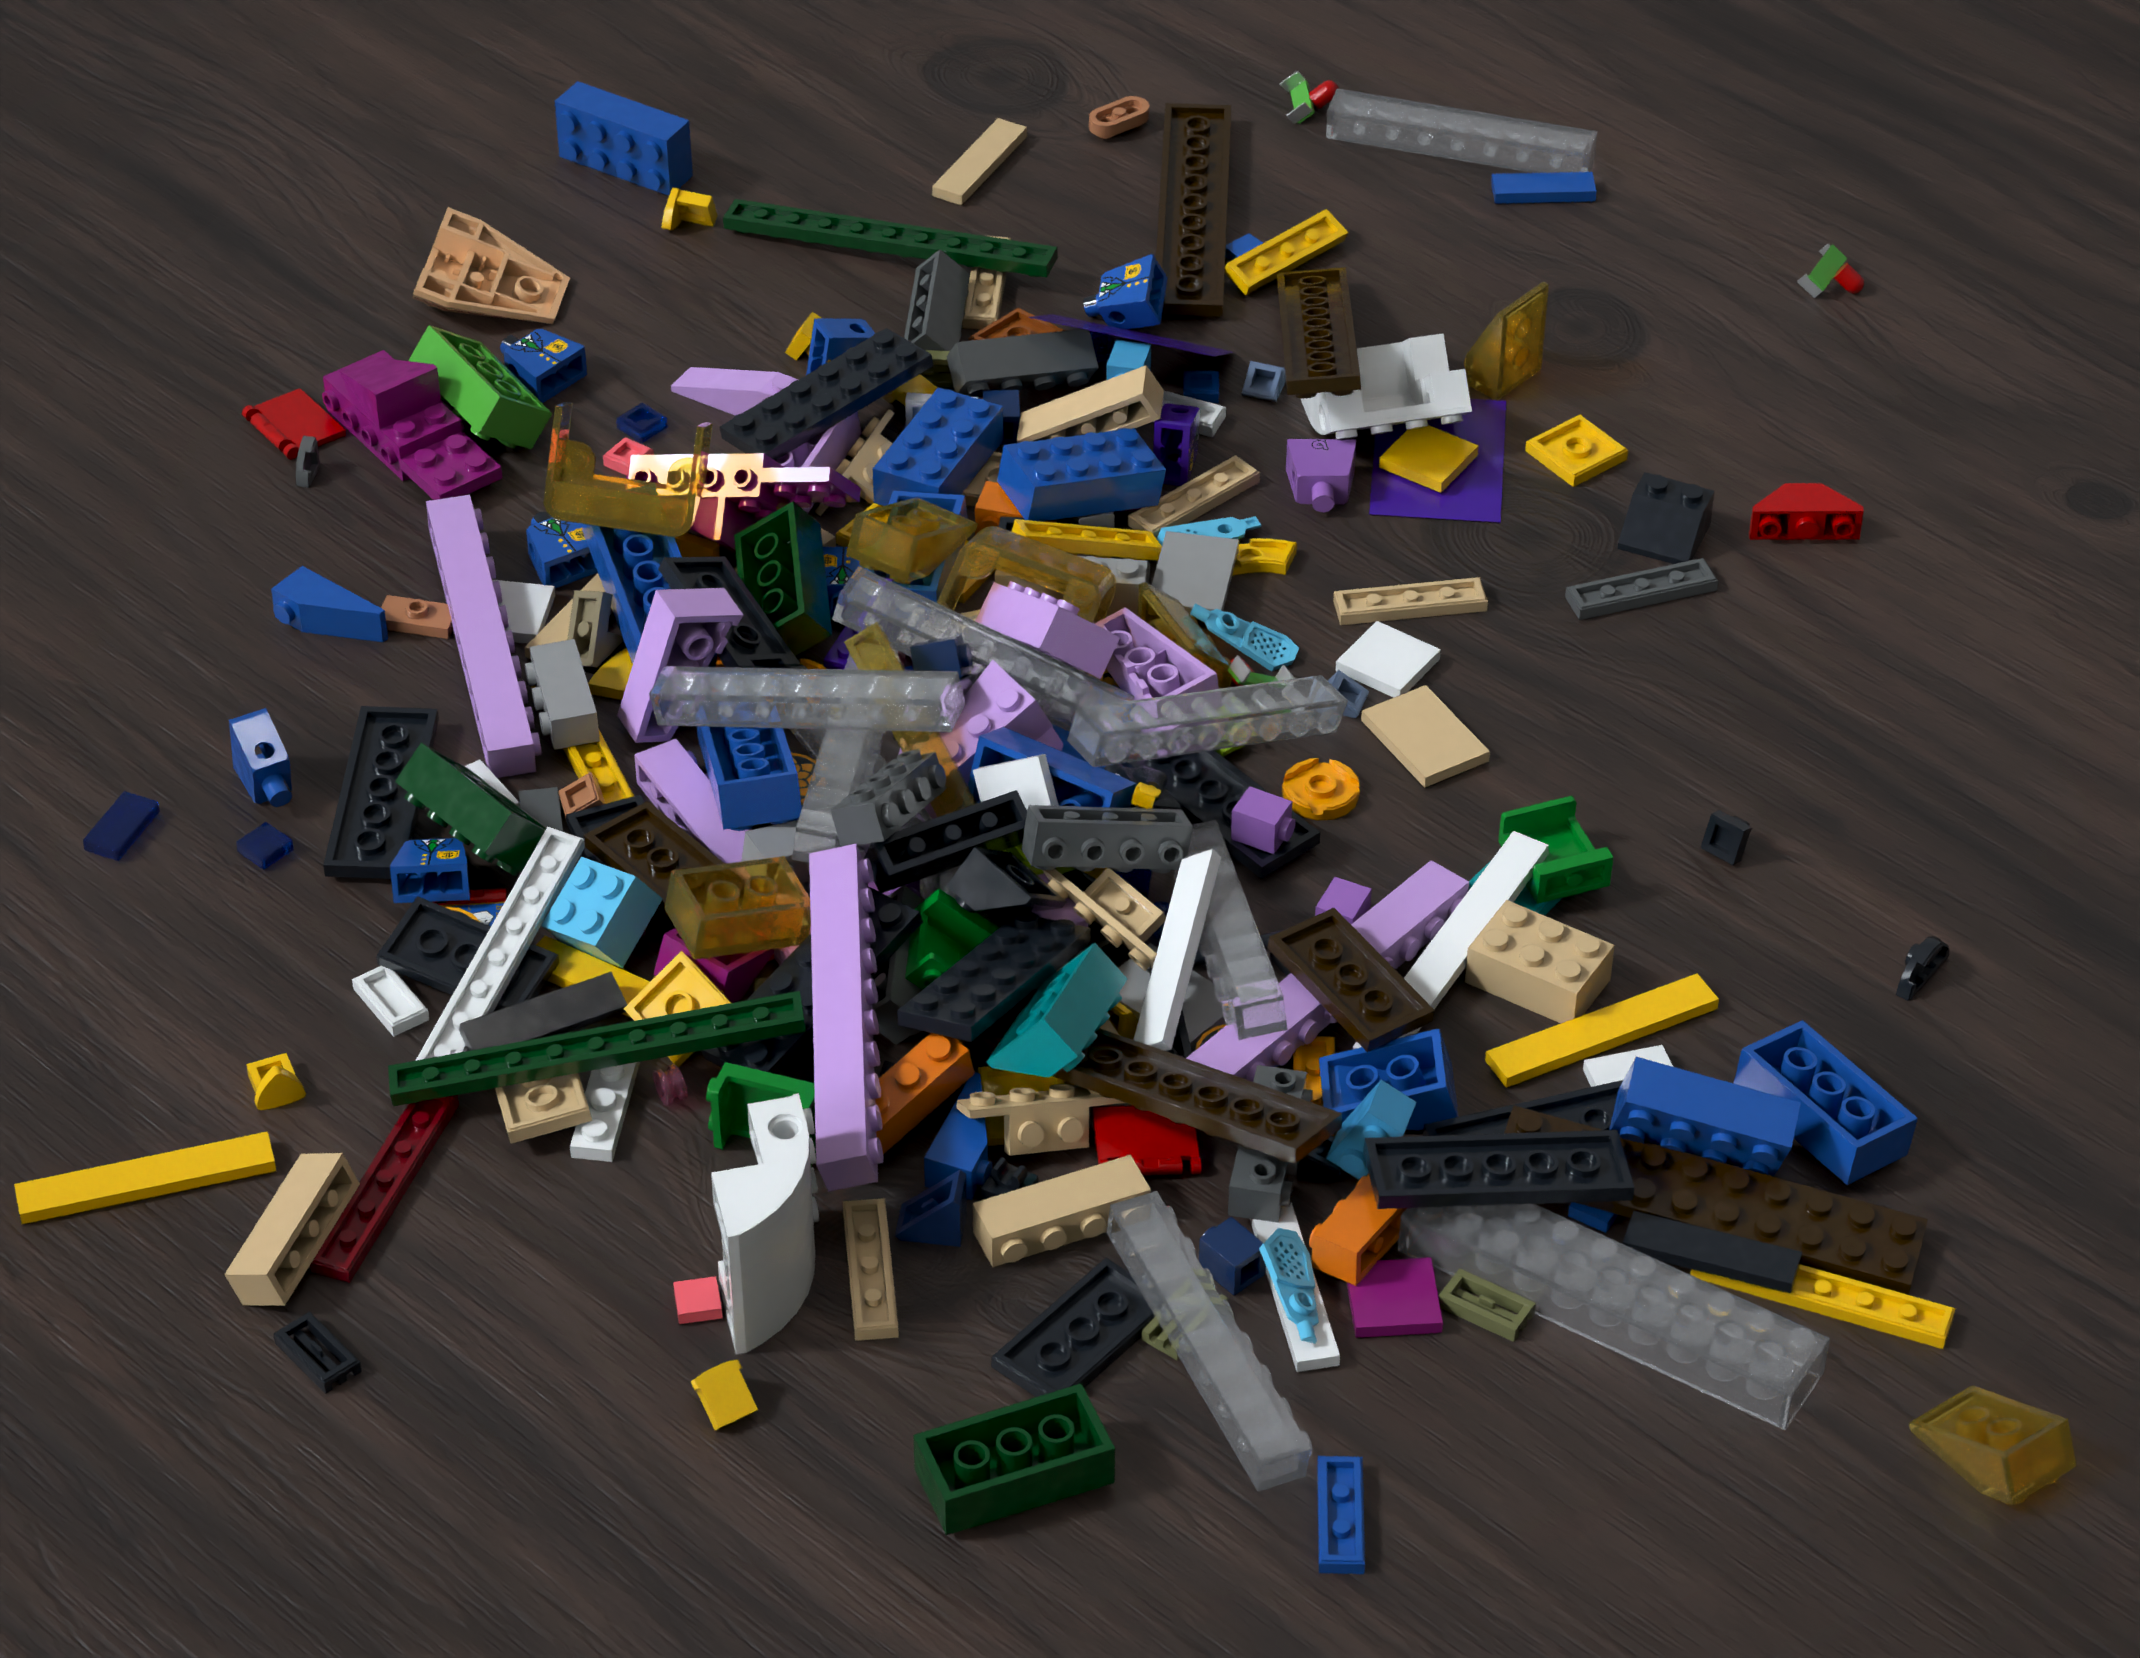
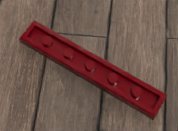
M458 1095L410 1103L406 1106L361 1178L360 1185L310 1264L312 1273L348 1283L351 1282L459 1106Z

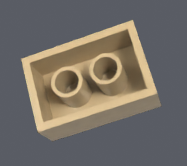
M1506 900L1468 947L1465 983L1558 1023H1564L1583 1016L1611 980L1614 945Z

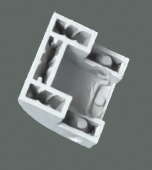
M1444 333L1408 338L1399 343L1357 348L1361 390H1353L1352 394L1346 396H1336L1331 392L1317 393L1312 398L1301 399L1307 417L1316 432L1321 435L1335 433L1336 439L1357 437V430L1369 428L1371 429V435L1392 432V425L1406 423L1407 430L1427 427V420L1438 418L1441 419V424L1457 423L1463 421L1462 415L1472 412L1466 370L1449 371Z
M799 1093L792 1094L790 1097L748 1104L749 1134L758 1164L711 1173L713 1203L722 1234L723 1260L718 1261L719 1286L736 1354L747 1353L783 1329L798 1312L806 1299L814 1277V1222H819L816 1199L814 1196L812 1197V1194L817 1193L818 1190L815 1171L811 1167V1164L816 1163L813 1140L809 1138V1135L814 1134L815 1130L811 1109H803Z

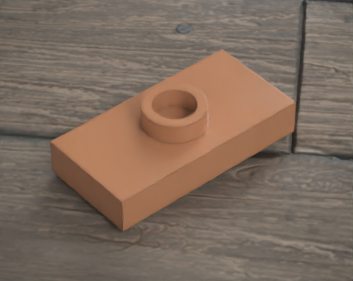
M387 595L381 606L385 610L387 630L449 639L453 631L448 604Z

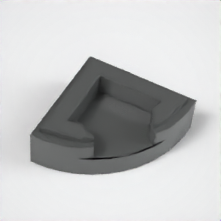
M303 436L296 463V486L309 488L320 467V458L316 437Z

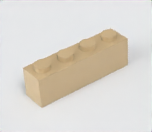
M1147 365L1021 412L1017 442L1039 441L1055 437L1085 435L1091 432L1100 433L1116 431L1122 428L1140 427L1161 418L1164 390Z
M343 1153L300 1154L224 1274L242 1305L285 1306L360 1185Z
M1128 1155L973 1203V1233L993 1268L1150 1219L1151 1189L1132 1156Z

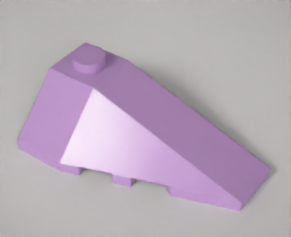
M690 367L671 385V391L736 416L759 404L765 398L776 394L798 379L779 372Z

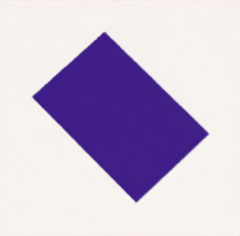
M1054 314L1028 317L1211 356L1234 353L1223 349Z
M1470 399L1472 412L1462 415V422L1441 424L1440 418L1427 420L1428 425L1479 445L1478 456L1442 493L1379 468V457L1407 431L1406 423L1392 425V432L1375 434L1369 515L1501 523L1506 401Z

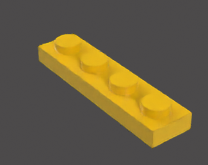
M1325 209L1228 262L1225 267V274L1247 295L1275 280L1278 272H1289L1345 241L1348 231Z
M1015 519L1011 532L1022 549L1030 553L1039 554L1043 553V551H1054L1069 556L1088 554L1100 558L1122 557L1133 560L1158 561L1162 548L1151 531Z

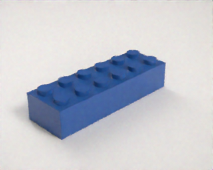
M654 486L582 500V532L606 593L613 594L611 608L632 664L655 591L671 589L658 568L664 557H682ZM716 653L707 667L709 671L708 677L715 676Z
M765 686L762 693L757 697L739 698L733 692L693 697L698 741L723 830L745 831L757 824L771 823L777 825L791 822L796 818H803L798 773L770 687Z

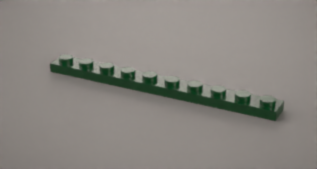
M734 199L723 216L724 229L735 230L741 233L762 234L773 238L782 237L801 240L806 243L815 242L833 245L838 248L848 247L872 253L881 252L900 257L928 259L938 250H942L957 264L965 267H980L993 269L998 272L1027 274L1031 277L1047 278L1058 259L1057 247L740 199Z
M800 991L389 1065L390 1098L394 1107L806 1032Z

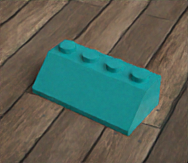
M1096 943L1092 944L1036 988L987 1060V1063L994 1069L1047 1078L1062 1068L1066 1072L1072 1070L1085 1057L1082 1051L1097 1038L1098 1035L1095 1031L1110 1018L1107 1012L1122 999L1119 992L1128 978Z

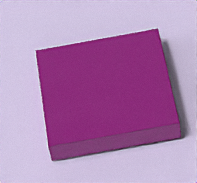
M1431 1257L1378 1260L1356 1286L1346 1282L1355 1338L1442 1333L1443 1320Z

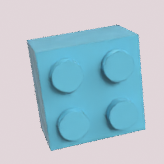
M581 857L541 926L562 943L623 968L663 898L636 876Z

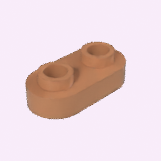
M1128 96L1096 108L1089 114V130L1099 138L1109 139L1117 134L1139 127L1149 119V103L1141 97Z

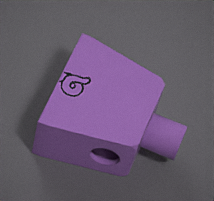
M1287 439L1286 472L1297 503L1312 504L1316 511L1328 512L1334 507V504H1345L1348 502L1355 472L1356 439Z

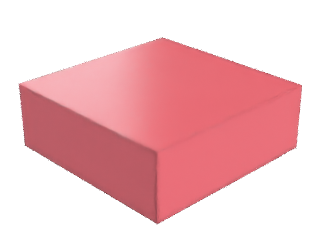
M624 437L603 455V464L627 476L629 474L631 455H654V450Z
M716 1276L673 1282L679 1324L723 1319Z

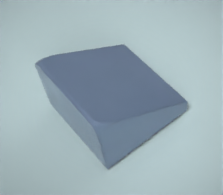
M1250 361L1242 395L1276 402L1286 382L1285 368Z
M1338 670L1324 684L1314 707L1321 711L1356 718L1363 707L1369 691Z

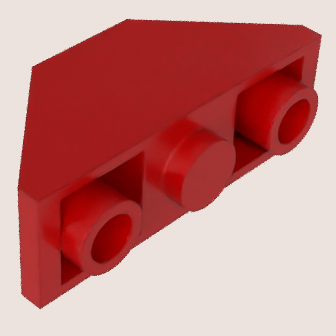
M1785 483L1752 507L1749 538L1750 540L1860 539L1864 509L1862 505L1822 483Z

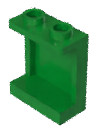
M1573 796L1550 800L1506 811L1501 814L1498 839L1501 847L1513 831L1549 845L1548 856L1543 863L1534 865L1533 876L1526 884L1527 889L1537 904L1610 886L1614 857L1608 847L1594 848L1576 820L1577 802Z
M941 889L936 890L915 908V910L920 912L923 923L910 936L905 979L921 989L926 988L998 930L999 927L978 913H971L965 910L956 902L955 898Z
M725 1062L718 1077L711 1078L706 1092V1100L711 1102L708 1129L713 1131L714 1148L723 1149L729 1136L732 1134L750 1138L748 1104L790 1097L792 1094L799 1093L803 1109H811L815 1130L814 1083ZM814 1132V1134L809 1135V1138L813 1140L816 1155V1132Z

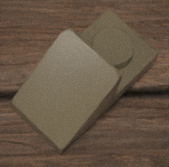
M574 590L567 640L575 639L583 667L597 668L624 641L622 635L607 632L613 594L600 591Z

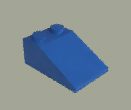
M1439 1028L1397 1038L1369 1052H1366L1361 1047L1319 1058L1323 1107L1342 1113V1123L1381 1079L1416 1102L1406 1127L1408 1130H1423L1424 1124L1459 1117L1452 1062Z

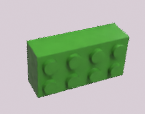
M428 325L408 360L434 364L438 368L441 400L450 403L454 407L452 412L457 417L467 421L471 425L470 431L481 439L489 440L492 437L510 448H515L518 445L532 449L552 415L479 341Z

